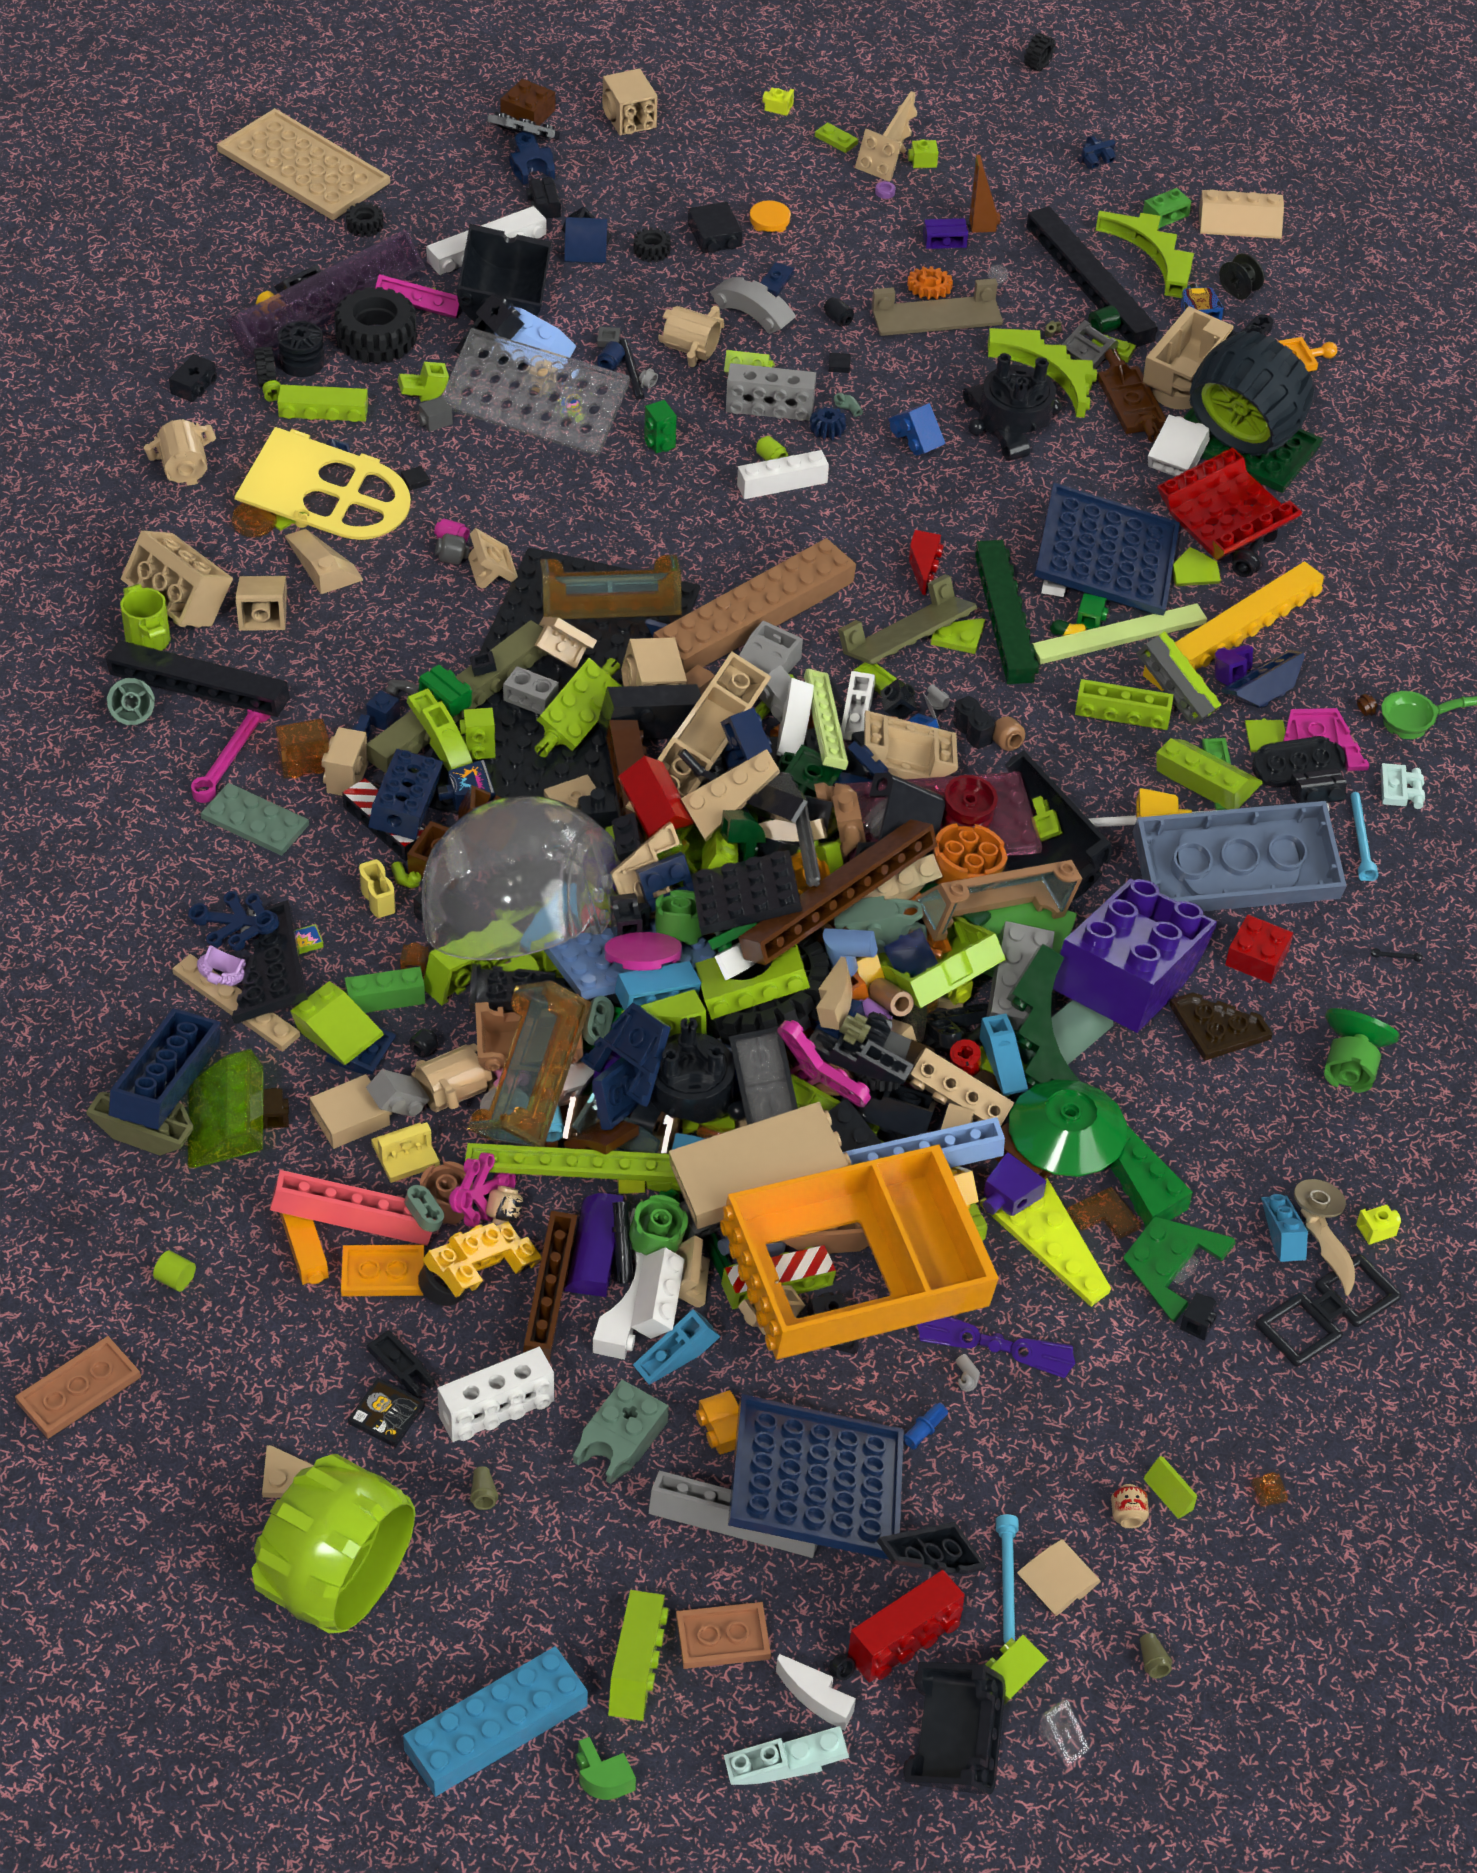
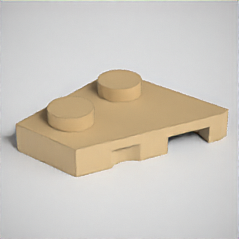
M267 1445L262 1489L263 1497L281 1498L293 1483L294 1477L302 1469L314 1465Z

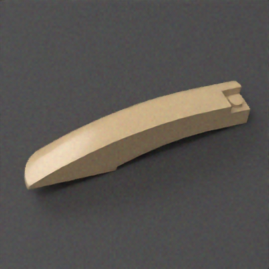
M732 651L657 759L664 763L682 798L697 790L701 782L678 754L683 749H686L706 771H710L728 744L720 722L729 716L751 709L771 679L770 675ZM629 801L626 808L635 812Z

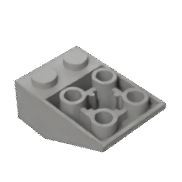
M763 620L752 632L739 656L767 674L780 665L789 673L802 657L803 639Z

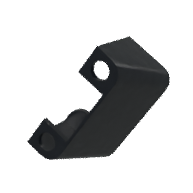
M874 773L869 796L871 798L888 797L878 841L910 819L933 824L936 837L940 830L945 809L944 797L890 773ZM880 783L886 785V788L882 791L878 789ZM858 842L855 857L877 842ZM933 850L928 852L923 857L933 854Z

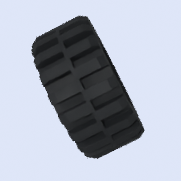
M368 287L362 291L359 289L354 291L352 295L348 294L345 296L344 300H341L335 309L334 320L337 345L344 354L350 355L353 360L358 361L360 359L362 363L367 364L369 362L381 364L383 361L389 363L394 358L397 360L404 356L403 353L407 354L412 349L411 347L415 345L417 338L416 311L411 301L400 292L395 293L394 290L389 288L385 290L383 287H377V289Z

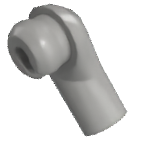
M963 1354L956 1359V1364L963 1372L961 1379L959 1378L958 1384L963 1391L968 1392L976 1388L980 1372L969 1357Z

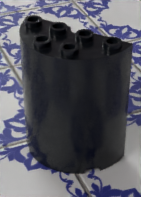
M470 224L457 289L458 302L464 313L475 322L479 317L476 314L478 309L494 294L498 299L501 297L506 299L511 306L522 308L537 317L542 306L552 242L519 234L514 238H509L505 235V231Z

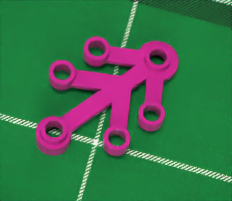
M482 1152L479 1159H466L464 1163L466 1175L463 1182L449 1196L452 1210L457 1213L463 1212L465 1215L464 1224L466 1226L475 1227L479 1225L480 1219L487 1221L493 1219L486 1214L488 1202L483 1195L490 1193L493 1189H497L498 1185L515 1187V1174L495 1173L492 1180L485 1182L495 1162V1157L492 1153ZM475 1175H477V1177H476V1179H475V1181H474V1184H473L472 1188L470 1189V1186H471V1184H472V1182H473V1179H474ZM473 1201L479 1208V1212L474 1211L472 1208Z

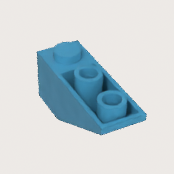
M1007 1013L982 1018L979 1038L1003 1096L1027 1091L1028 1086L1015 1033Z
M1273 1194L1270 1197H1261L1274 1251L1280 1262L1306 1260L1308 1231L1288 1196Z

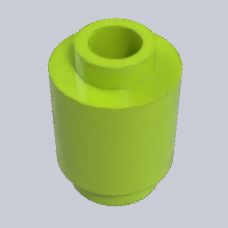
M771 436L762 437L757 442L756 453L766 461L788 457L786 448Z

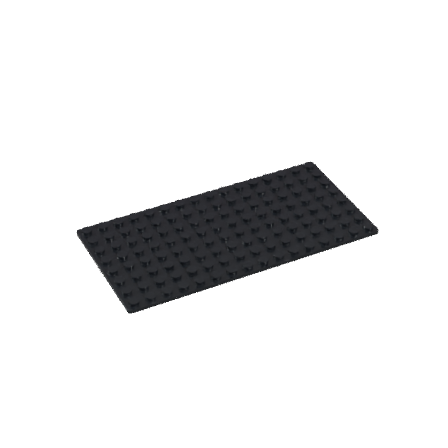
M528 548L517 570L518 577L512 581L479 654L489 652L530 620L539 625L543 617H557L596 639V644L593 649L586 648L576 669L547 654L526 670L557 681L559 694L588 658L601 668L609 658H613L616 661L611 666L613 667L618 662L620 669L612 678L621 686H624L621 668L629 640L653 638L645 623L646 619L669 625L689 614L700 592V586L536 548ZM502 687L499 692L494 693L482 705L475 708H493L495 758L473 759L472 761L473 763L480 760L485 761L495 795L515 803L516 816L519 817L524 808L550 820L546 833L547 836L580 843V841H576L574 825L564 828L545 798L544 789L588 774L596 788L603 789L605 794H614L615 798L616 789L607 741L604 740L600 725L597 721L573 751L566 745L559 744L554 746L547 757H541L540 754L544 748L538 753L534 749L545 733L544 726L537 721L540 714L504 701ZM459 720V721L456 722L455 724H456L458 730L460 731V720ZM433 751L431 757L441 761L436 752ZM444 764L442 765L438 786L448 785V770ZM435 792L429 808L458 814L452 799L439 801Z

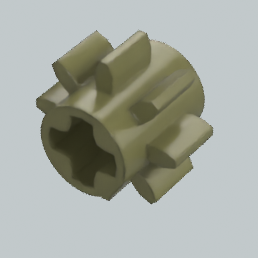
M856 1013L855 1017L848 1014L839 1031L845 1034L843 1040L852 1045L856 1041L863 1044L871 1029V1026L866 1024L868 1018L859 1013Z

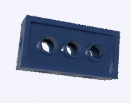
M396 749L372 804L368 827L416 840L436 792V787H438L443 761L414 754L407 750Z

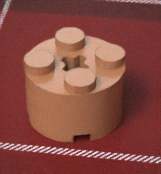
M451 1161L443 1162V1165L436 1167L435 1164L428 1167L420 1178V1185L430 1191L443 1210L444 1219L442 1223L457 1224L460 1220L464 1219L465 1215L463 1212L457 1213L452 1210L449 1196L457 1186H461L466 1173L464 1172L463 1165Z

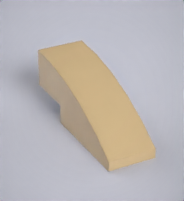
M823 818L810 821L813 840L828 837ZM775 819L759 823L767 838L781 841H799L796 822L791 823Z
M842 956L819 987L821 1001L816 1007L821 1027L840 1030L852 1001L851 977L846 957Z

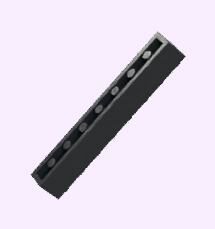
M119 640L106 658L110 675L123 679L135 678L144 681L150 686L274 717L280 715L290 699L287 681Z

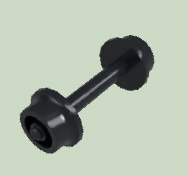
M1278 529L1253 541L1248 549L1241 548L1234 552L1232 569L1237 575L1249 577L1260 569L1261 559L1256 552L1262 541L1272 542L1277 538Z

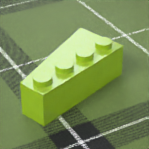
M630 1590L611 1676L608 1716L639 1721L644 1719L648 1692L653 1691L655 1673H652V1671L658 1668L660 1651H656L657 1646L662 1647L664 1629L660 1628L661 1625L667 1624L669 1608L664 1607L665 1595Z

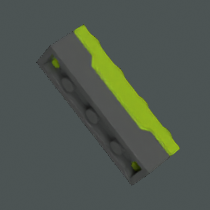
M1165 631L1146 643L1136 653L1164 691L1174 694L1173 703L1192 726L1204 720L1221 706L1216 695L1207 687L1203 678L1197 674L1189 660L1181 653L1173 639Z

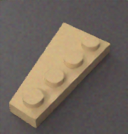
M766 749L684 796L681 800L707 842L712 837V834L721 827L723 810H741L754 794H758L780 773V770Z

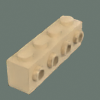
M927 1048L920 1052L913 1064V1069L907 1077L911 1080L910 1084L921 1091L926 1089L933 1094L932 1098L943 1105L947 1102L948 1104L951 1103L974 1110L973 1119L977 1122L997 1117L1001 1126L1014 1104L1013 1101Z

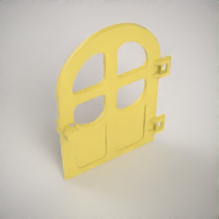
M277 427L272 431L235 495V500L294 520L299 528L309 525L340 537L356 540L373 539L396 529L407 517L411 501L408 487L403 479L390 468L380 464V459L363 453L358 456L312 440L310 435L294 429H291L289 432ZM330 463H341L352 467L355 472L348 485L340 487L322 480L318 474L319 470ZM367 475H376L391 487L395 498L390 502H383L360 494L358 490ZM319 491L337 497L339 501L332 514L324 517L308 511L303 502L304 497L310 492ZM352 504L380 512L384 516L381 522L369 526H349L342 522L344 515Z

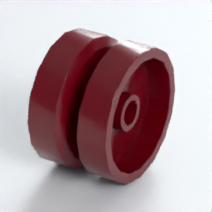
M960 775L953 778L946 785L944 792L945 809L941 824L944 827L957 823L958 826L974 827L977 824L989 829L998 801L995 788L990 782L974 775Z

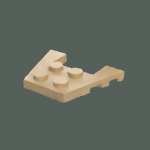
M671 822L664 825L610 872L618 895L635 893L638 903H645L635 870L659 861L657 858L658 853L680 844ZM669 886L653 892L654 898L670 892ZM655 912L650 913V919L655 918Z

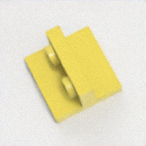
M427 1122L423 1124L417 1123L371 1139L372 1146L390 1183L424 1172L434 1164L435 1167L440 1165V1161L432 1147L431 1129Z

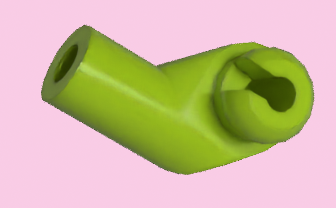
M394 862L391 865V870L397 884L411 889L420 885L422 877L418 872L415 874L412 871L410 874H407L401 862Z

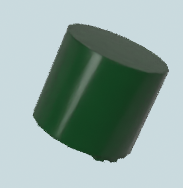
M1112 305L1090 312L1088 322L1092 325L1091 327L1102 334L1119 329L1121 325L1119 312Z

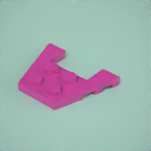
M1337 708L1291 709L1283 741L1323 736L1342 747L1345 753L1347 771H1364L1369 769L1367 759L1364 760L1361 755L1359 745L1354 743L1350 736L1351 731Z

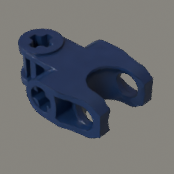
M529 132L518 133L515 136L517 148L515 152L509 153V163L514 175L523 185L529 184L528 176L533 171L543 172L547 177L555 179L553 153L550 147L539 148L533 134Z

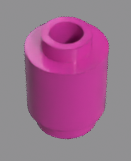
M445 518L437 522L434 530L437 539L438 537L442 538L444 534L448 533L464 537L466 543L470 532L469 528L465 527L464 524Z

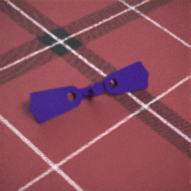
M951 1316L917 1324L919 1340L921 1342L967 1349L973 1348L979 1343V1346L987 1347L992 1352L1003 1351L1012 1353V1356L1018 1362L1061 1378H1066L1068 1372L1076 1364L1072 1345L1028 1338H1020L1013 1343L1012 1341L1005 1340L1000 1333H994L991 1336L980 1335V1331L976 1326ZM968 1332L973 1336V1339L966 1341L963 1338V1334ZM1026 1347L1029 1353L1021 1355L1018 1349Z

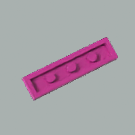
M379 274L375 289L377 287H383L385 290H388V288L392 289L395 293L400 292L405 298H408L414 308L456 318L459 308L457 295Z

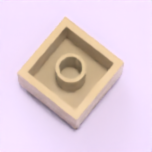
M338 727L335 736H331L329 751L324 753L322 758V767L325 768L323 783L326 784L327 793L343 796L342 792L363 779L368 766L366 732Z

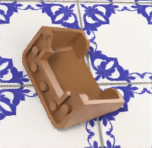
M579 994L566 995V1002L560 1005V1002H554V1009L504 1013L503 1007H498V1011H493L489 1008L488 1002L475 1003L477 1055L479 1065L485 1068V1070L497 1071L500 1068L554 1063L574 1064L583 1057V1013Z

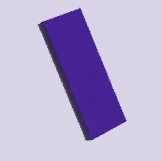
M597 1193L583 1200L564 1292L607 1297L615 1256L614 1233H612V1227H614L612 1203L624 1202L623 1195Z

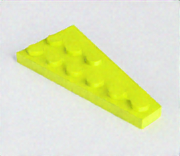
M1048 1178L1046 1179L1044 1196L1040 1200L1014 1216H1009L1001 1209L991 1215L1089 1306L1092 1307L1110 1293L1111 1287ZM985 1197L980 1200V1206H981L982 1208H983V1205H982L983 1202L987 1199V1198H985Z

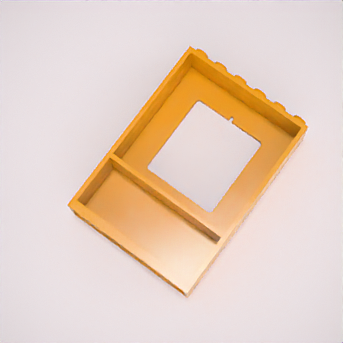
M940 1144L728 1194L726 1206H723L724 1216L723 1220L720 1221L722 1234L729 1239L731 1257L733 1259L736 1258L738 1262L740 1280L742 1282L745 1281L747 1285L748 1300L750 1304L755 1305L757 1323L760 1328H764L766 1346L769 1351H773L776 1360L988 1307L999 1279ZM852 1223H860L890 1296L803 1318H796L781 1282L775 1283L779 1281V1277L766 1244Z

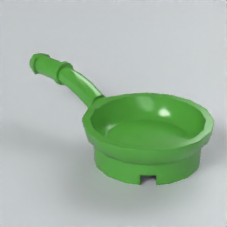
M1413 691L1391 693L1384 699L1381 705L1384 726L1390 733L1393 734L1394 732L1400 738H1419L1434 725L1437 715L1459 707L1477 706V696H1462L1459 699L1447 701L1436 706L1424 695Z

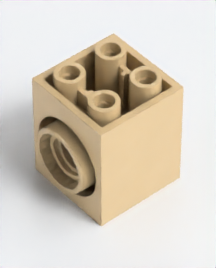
M640 68L603 76V109L606 117L612 122L619 135L657 128V94Z
M675 638L629 640L621 668L624 686L686 684L687 679Z

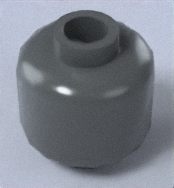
M448 533L444 534L442 538L438 537L435 555L438 556L440 562L459 565L463 559H467L469 546H466L464 537Z

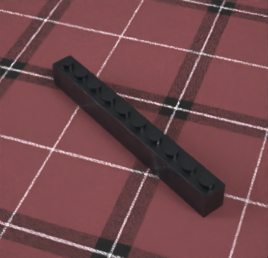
M1050 206L1028 212L1026 228L1095 306L1101 309L1112 305L1117 309L1121 319V325L1117 330L1127 342L1136 345V347L1155 342L1158 330L1156 323L1150 319L1145 311L1134 301L1133 297L1124 290L1123 286L1096 259L1091 251L1080 241L1079 237L1061 220L1059 215Z

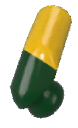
M1058 619L1052 622L1050 631L1054 635L1060 634L1065 636L1086 631L1084 624H1071Z

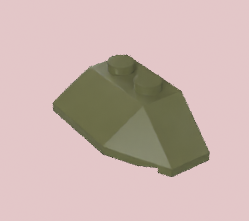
M107 1091L99 1092L86 1111L87 1115L114 1140L159 1156L181 1149L194 1129L183 1104L177 1103L158 1130L109 1116L110 1093H107Z

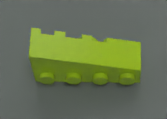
M502 919L465 937L454 940L445 946L434 949L428 956L424 977L425 991L441 1006L448 1002V996L454 992L459 995L466 990L464 986L471 981L472 963L481 964V969L489 970L493 966L505 964L511 960L509 953L521 952L522 948L519 947V942L524 934L508 920Z

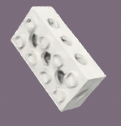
M540 1347L437 1388L439 1417L452 1442L468 1440L475 1433L484 1429L493 1430L506 1420L520 1419L526 1412L536 1408L539 1410L544 1409L554 1401V1371Z

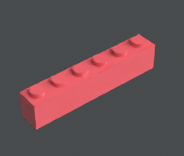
M279 1171L273 1192L271 1211L428 1246L432 1232L425 1231L418 1225L404 1203L405 1198L288 1171Z

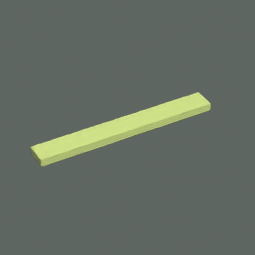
M1196 603L1165 611L1164 616L1151 614L1032 644L1034 645L1036 659L1039 664H1044L1158 636L1164 631L1170 633L1203 625L1206 623L1207 618Z
M806 669L804 674L805 682L814 685L811 712L822 764L846 770L848 759L829 675L825 672Z

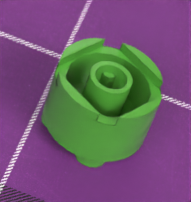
M674 890L670 891L669 896L663 898L662 894L656 899V933L672 936L688 945L698 943L699 938L703 935L699 927L693 891Z
M1363 1034L1333 1039L1325 1065L1324 1076L1332 1086L1346 1085L1351 1087V1091L1356 1093L1368 1091L1376 1079L1381 1053L1375 1045L1369 1042L1368 1037Z
M653 1195L645 1201L642 1200L635 1209L630 1225L629 1236L633 1250L648 1255L666 1247L675 1253L682 1243L688 1224V1216L679 1207L680 1203L665 1195Z

